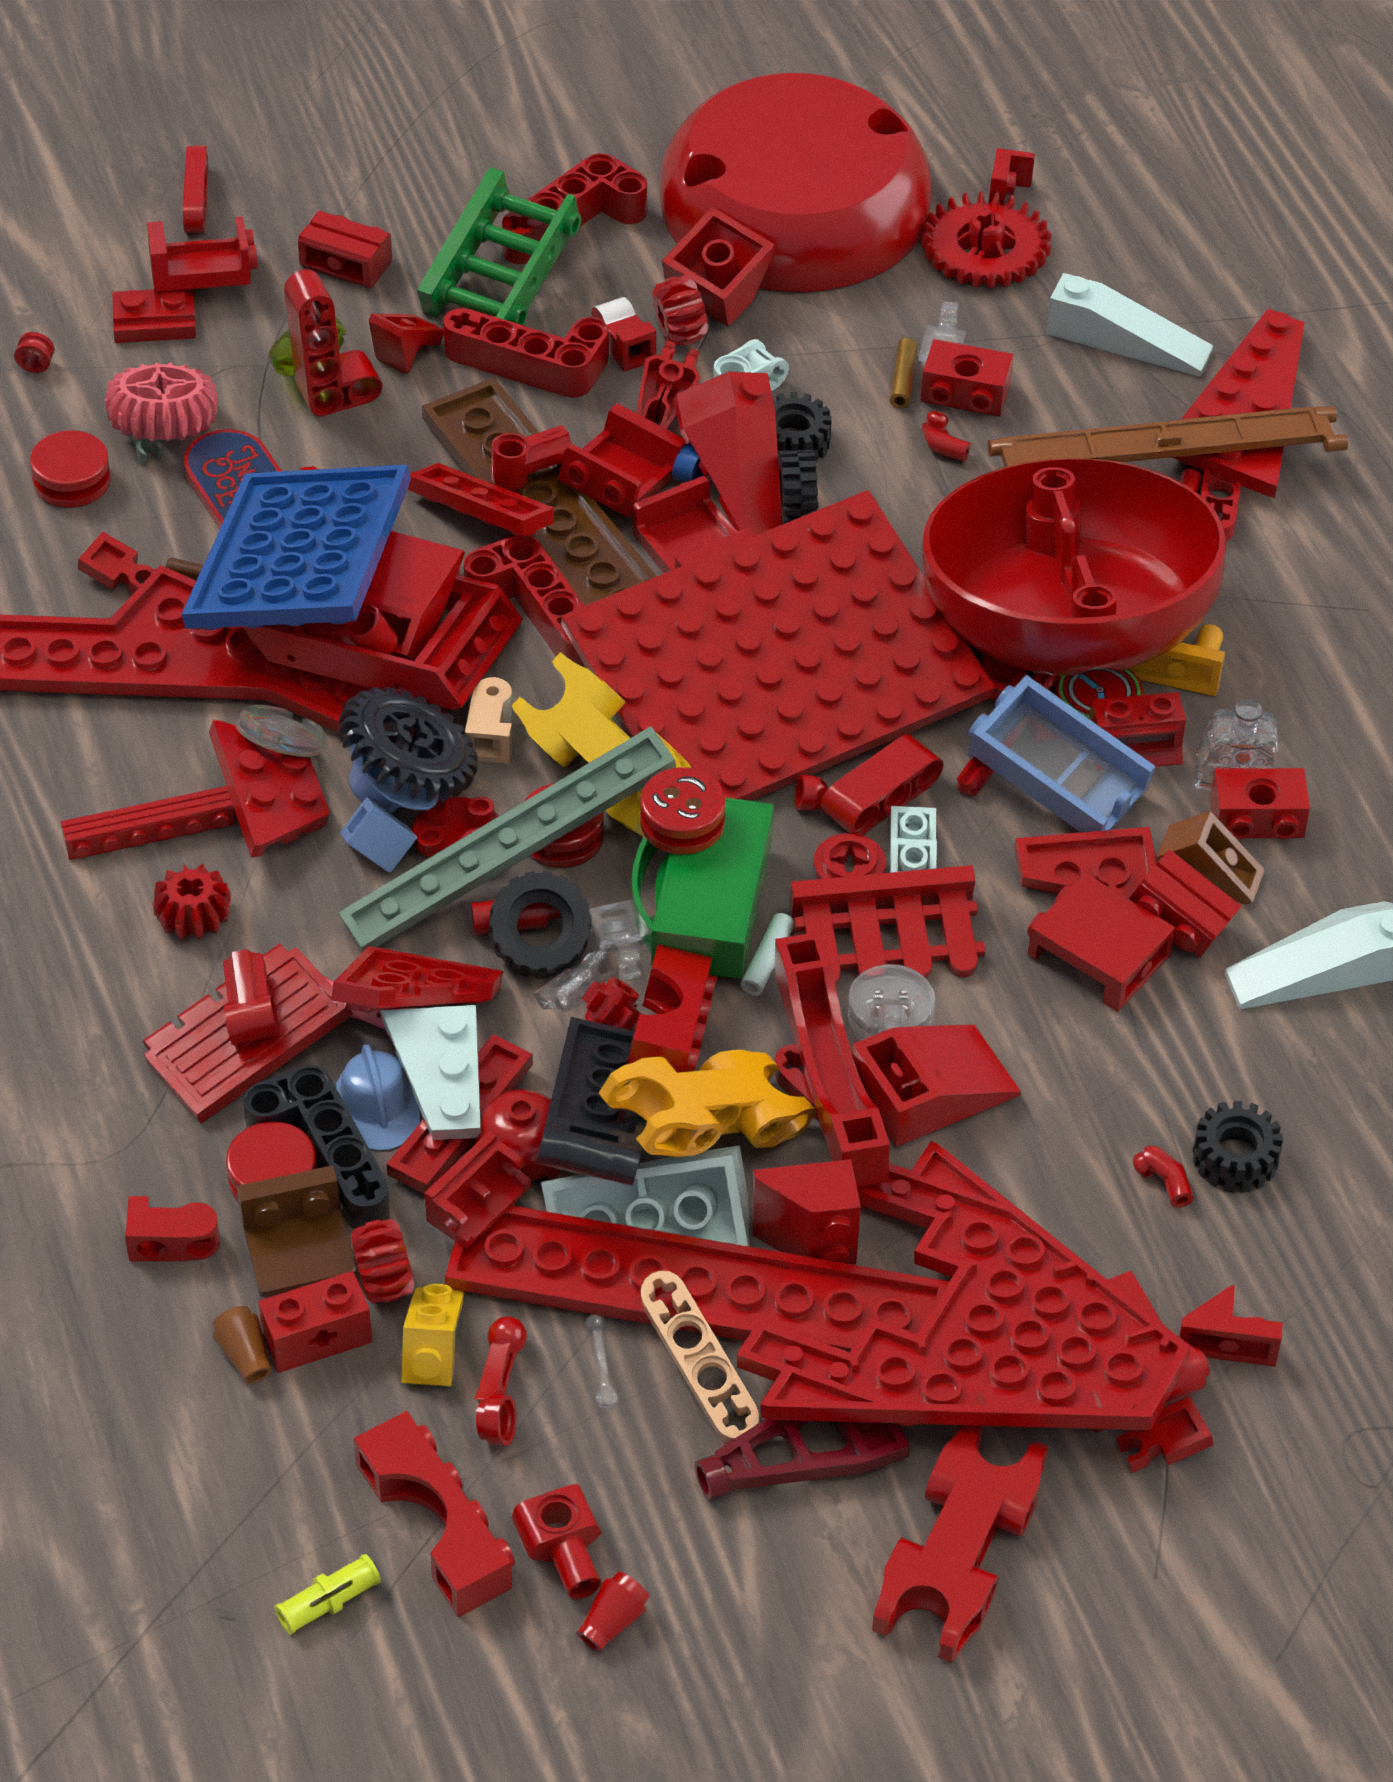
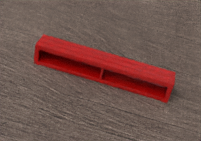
M227 786L60 822L68 859L73 860L212 829L224 828L235 825L233 803Z

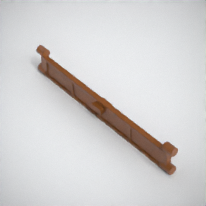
M1314 406L1002 437L988 440V453L990 457L1001 456L1004 467L1025 462L1063 458L1099 459L1122 463L1323 442L1325 452L1346 451L1348 449V438L1346 434L1334 435L1330 423L1337 420L1335 406Z

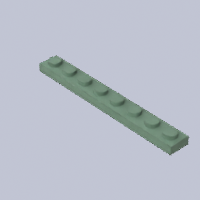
M650 726L338 912L339 916L362 952L368 946L378 947L644 788L645 784L656 774L676 768L675 759Z

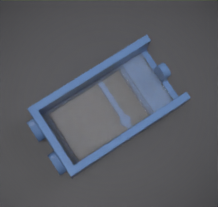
M1027 675L1015 688L1008 685L999 695L995 703L996 708L989 716L984 713L981 714L973 723L968 733L971 737L967 756L971 759L974 757L979 759L1079 832L1112 830L1146 792L1155 769L1152 763Z

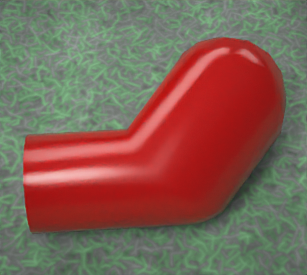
M938 411L929 412L926 416V423H922L921 429L928 447L935 453L965 462L970 453L971 443L949 435L946 429L949 419L946 414Z
M1158 1146L1144 1147V1152L1134 1155L1133 1165L1137 1173L1141 1174L1144 1178H1148L1156 1173L1163 1180L1170 1204L1173 1207L1181 1208L1192 1203L1194 1196L1185 1168L1180 1162Z

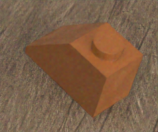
M1211 811L1168 826L1156 857L1158 860L1170 849L1234 901L1245 905L1253 902L1265 869Z

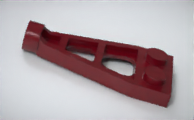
M764 1419L716 1450L714 1455L695 1461L694 1467L702 1493L708 1500L738 1489L863 1474L909 1457L910 1444L898 1423L835 1421L847 1445L840 1450L812 1452L807 1449L799 1434L800 1428L810 1421ZM777 1436L783 1437L794 1460L773 1466H761L753 1449ZM725 1466H729L732 1472L727 1473Z

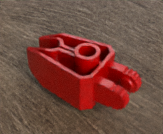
M667 340L660 356L654 355L645 360L636 413L654 423L657 419L658 425L676 433L679 428L674 398L677 393L699 384L701 377L695 367L700 351L691 348L683 364L673 360L676 352V343Z

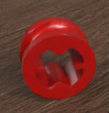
M28 332L20 337L14 353V359L23 370L32 373L44 372L50 365L55 347L47 336L38 332Z

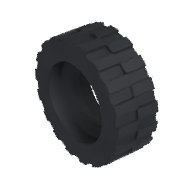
M543 871V873L526 872L522 877L518 878L516 876L511 879L509 885L502 887L497 894L496 900L493 901L488 925L490 943H493L495 954L498 958L501 957L504 960L505 966L511 970L519 971L520 975L526 977L532 975L537 976V978H546L547 975L552 974L556 976L562 974L563 970L567 967L571 968L575 965L578 957L583 955L591 933L592 914H589V903L581 895L580 888L576 884L572 885L568 882V878L562 875L560 877L553 875L549 871ZM546 903L553 906L560 913L563 921V930L560 937L554 943L543 947L533 946L524 941L517 929V919L521 911L530 904Z

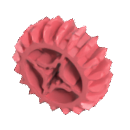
M157 362L154 365L148 366L140 364L139 368L129 367L125 369L124 373L115 374L114 379L108 382L105 398V410L108 412V420L111 421L113 428L121 431V434L126 436L133 435L136 440L147 438L151 442L155 440H165L168 442L169 439H179L182 441L185 439V436H198L200 431H206L210 428V424L215 422L218 412V392H216V384L212 382L211 376L202 374L200 369H189V366L186 364L182 366L173 365L172 362L167 365Z

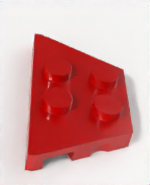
M221 720L212 721L209 735L251 858L263 855L265 848L277 841L285 845L296 840L302 833H311L326 826L330 812L310 756L292 755L269 749L247 738L242 734L239 726ZM254 732L263 741L285 748L277 739ZM287 743L292 749H302V747Z

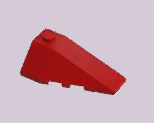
M728 371L677 393L674 401L680 433L687 445H693L701 459L699 463L700 469L704 476L710 475L719 491L718 501L732 526L737 532L749 527L755 535L781 526L782 513L775 406L768 373Z

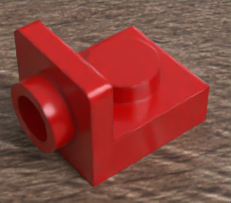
M1002 148L996 149L988 204L992 202L996 192H999L1000 205L1004 206L1006 195H1014L1015 186L1031 187L1035 162L1034 153Z

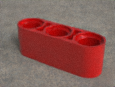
M905 734L831 785L821 800L820 809L847 832L864 835L891 815V806L903 807L929 789L940 777L944 762L910 734Z

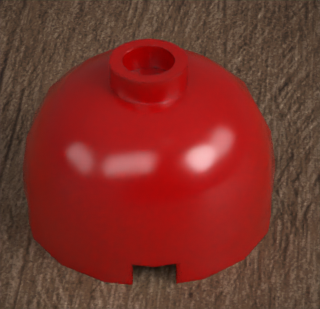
M525 1089L507 1091L494 1098L480 1113L481 1133L477 1138H474V1145L489 1131L496 1135L497 1140L517 1152L526 1161V1165L520 1171L531 1179V1186L532 1180L541 1179L547 1175L548 1181L557 1176L561 1169L536 1164L551 1103L549 1097L537 1091Z

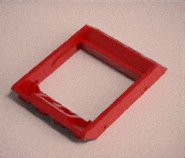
M457 575L445 609L451 611L415 661L302 632L304 625L289 626L281 624L264 625L259 628L242 627L249 635L252 643L260 649L269 662L368 688L377 687L384 690L385 687L395 688L399 694L401 690H406L414 698H417L418 695L426 698L429 704L435 703L440 707L457 710L464 705L523 618L499 585Z

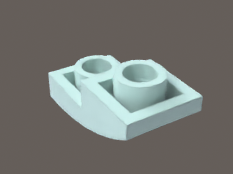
M891 806L890 873L935 869L937 853L936 808Z

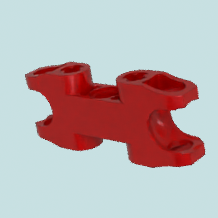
M963 1425L957 1434L944 1446L930 1475L925 1491V1500L943 1506L924 1546L903 1537L897 1542L885 1566L882 1590L873 1616L872 1631L887 1636L893 1630L898 1619L910 1610L924 1609L935 1613L945 1624L941 1632L940 1650L937 1657L951 1663L957 1658L966 1643L979 1631L995 1595L999 1576L981 1569L980 1566L997 1530L1001 1529L1022 1537L1037 1506V1493L1049 1447L1034 1441L1030 1444L1026 1454L1019 1462L1009 1466L992 1465L985 1461L978 1453L983 1437V1426Z

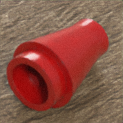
M617 1571L612 1579L605 1578L583 1624L576 1632L577 1636L591 1649L601 1652L612 1639L646 1612L644 1605L650 1598L648 1592L636 1580L620 1571Z

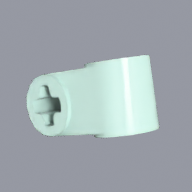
M753 339L737 350L719 357L714 364L713 378L728 371L768 373L771 391H773L787 377L789 364L783 358H775L768 353L765 345L760 340Z

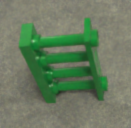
M489 167L417 289L423 313L438 318L445 305L454 303L524 326L528 308L569 237H574L579 230L581 215L578 213L575 196L568 193L558 211L510 195L504 171ZM507 210L548 224L549 226L542 239L537 241L492 224L499 212L502 213ZM490 241L531 255L524 270L519 272L474 255L481 243ZM470 271L513 286L505 302L501 303L458 288L456 285L462 275Z

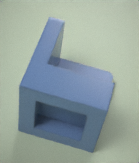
M368 797L365 798L340 832L347 844L387 872L394 870L417 839V836L408 825Z

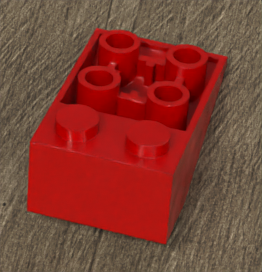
M394 531L390 532L363 604H371L376 607L395 631L397 645L390 655L415 661L434 635L463 560L464 550Z
M974 1024L893 1027L856 1042L852 1047V1056L863 1086L872 1102L878 1107L886 1133L896 1147L1021 1096V1090Z

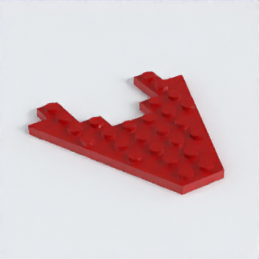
M930 1141L912 1170L889 1163L888 1182L857 1187L861 1206L927 1228L928 1230L914 1250V1264L952 1277L919 1332L915 1334L871 1318L851 1351L847 1352L759 1320L736 1354L737 1368L775 1381L760 1403L761 1417L768 1420L898 1423L902 1426L943 1424L1151 1430L1190 1360V1345L938 1143Z

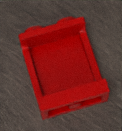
M243 216L235 217L236 236L234 238L166 243L163 221L147 222L154 292L251 284L250 270L258 269L253 229H245Z
M616 403L609 409L604 430L582 449L574 444L565 449L558 480L630 518L632 516V507L635 503L654 496L673 479L672 470L675 460L681 449L686 445L684 438Z
M705 476L682 483L677 487L652 497H647L635 503L632 507V534L663 573L756 536L749 527L738 532L711 500L710 481Z
M1084 873L1072 886L1066 885L1061 889L1054 905L1045 914L1040 912L1033 918L1027 930V935L1030 937L1028 955L1036 960L1045 950H1048L1105 985L1103 1003L1118 1012L1169 959L1175 927Z

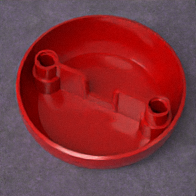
M780 73L755 77L722 89L706 99L684 120L666 148L661 167L659 188L663 221L677 244L711 207L716 208L775 244V252L759 288L783 292L831 290L850 286L885 272L911 252L921 239L922 226L927 222L932 200L931 173L927 155L908 123L886 101L872 92L837 78L809 73Z
M1082 458L1046 459L1003 467L966 482L947 495L930 514L925 525L922 560L926 587L932 601L949 626L969 645L993 659L1022 670L1057 676H1073L1097 668H1111L1119 671L1146 663L1181 643L1202 622L1219 595L1225 570L1226 536L1223 524L1216 511L1204 498L1186 485L1159 472L1136 465L1108 460Z

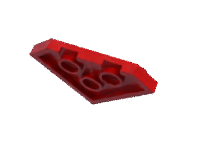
M368 946L333 982L331 1000L345 1002L346 1008L361 1012L372 1011L373 1008L408 1006L423 1008L436 1004L464 1002L480 1004L491 1001L499 992L502 985L503 971Z

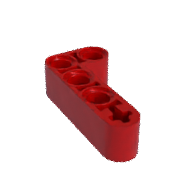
M598 153L588 156L527 200L558 211L566 195L569 193L576 198L578 213L581 215L580 227L600 212L623 224H636L643 221L647 216L648 182L643 174L615 157ZM513 212L507 213L501 223L502 229L537 241L542 239L549 226L548 224ZM502 246L503 257L508 262L520 265L528 263L531 255Z
M309 269L293 273L284 285L296 385L310 411L316 416L323 417L374 401L382 391V381L367 354L363 351L351 350L339 353L335 307L320 277L315 271Z
M465 308L449 311L443 319L444 348L448 359L565 397L576 398L586 395L592 389L609 361L608 325L599 318L585 317L577 320L565 338Z
M514 535L467 554L464 558L465 577L499 585L508 599L512 597L516 599L555 656L561 652L574 663L586 668L561 626V615L581 608L584 604L539 541L532 536L518 537Z

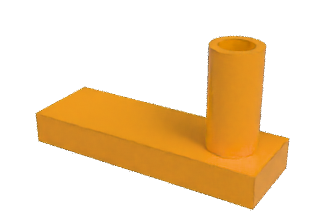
M1203 625L1198 630L1194 645L1181 642L1170 651L1130 669L1142 681L1216 696L1225 652L1219 651L1223 640V632L1215 625Z

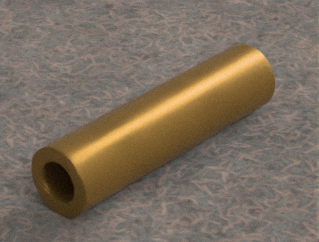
M903 338L897 344L890 394V404L895 408H906L910 404L918 348L917 342L911 338Z

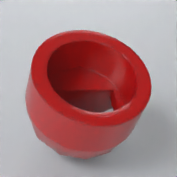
M813 775L798 776L794 797L797 810L815 811L820 809L821 800L828 790V786L822 778Z

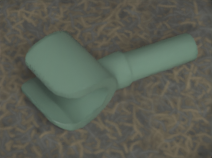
M128 435L135 443L137 461L141 466L147 465L146 452H153L157 455L158 459L162 458L160 440H155L154 442L147 438L136 440L133 435Z

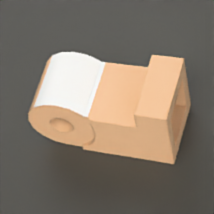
M490 677L482 679L473 690L465 736H469L474 744L472 748L477 753V761L510 764L512 754V723H510L512 719V690L509 683L501 678Z

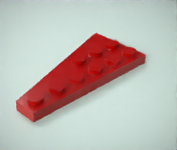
M1268 308L1181 420L1290 409L1305 322L1290 317L1283 312H1277ZM1284 446L1172 458L1203 471L1208 469L1211 474L1218 473L1221 475V478L1233 483L1236 480L1241 482L1243 487L1275 499Z

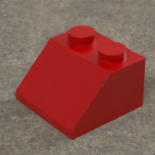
M711 207L662 260L664 278L687 275L696 283L698 291L701 292L706 314L729 327L754 300L775 252V244L716 208Z
M851 1159L753 1170L752 1235L779 1252L852 1265L857 1264L861 1205Z

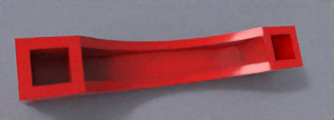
M819 931L775 939V979L831 1160L851 1159L857 1187L888 1182L890 1143L879 1109L868 1096L852 1056L840 1010L833 968L822 933Z

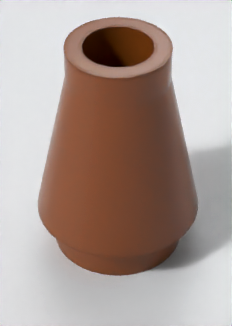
M247 1306L233 1307L218 1315L212 1323L215 1329L213 1339L240 1372L246 1384H253L268 1377L272 1372V1368L268 1362L258 1315L251 1313Z

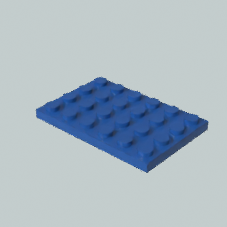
M408 465L245 473L182 612L185 629L203 628L204 630H216L221 627L238 626L259 628L264 625L287 624L289 626H301L306 623L330 622L331 624H344L349 621H356L411 481Z

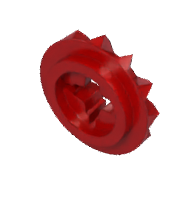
M842 833L827 838L817 847L814 853L813 865L815 867L816 879L880 874L886 869V857L882 848L872 839L860 834ZM848 855H851L852 861H854V869L851 872L844 870L845 861H848Z

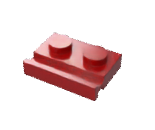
M154 289L112 292L115 343L196 338L194 289L154 292Z

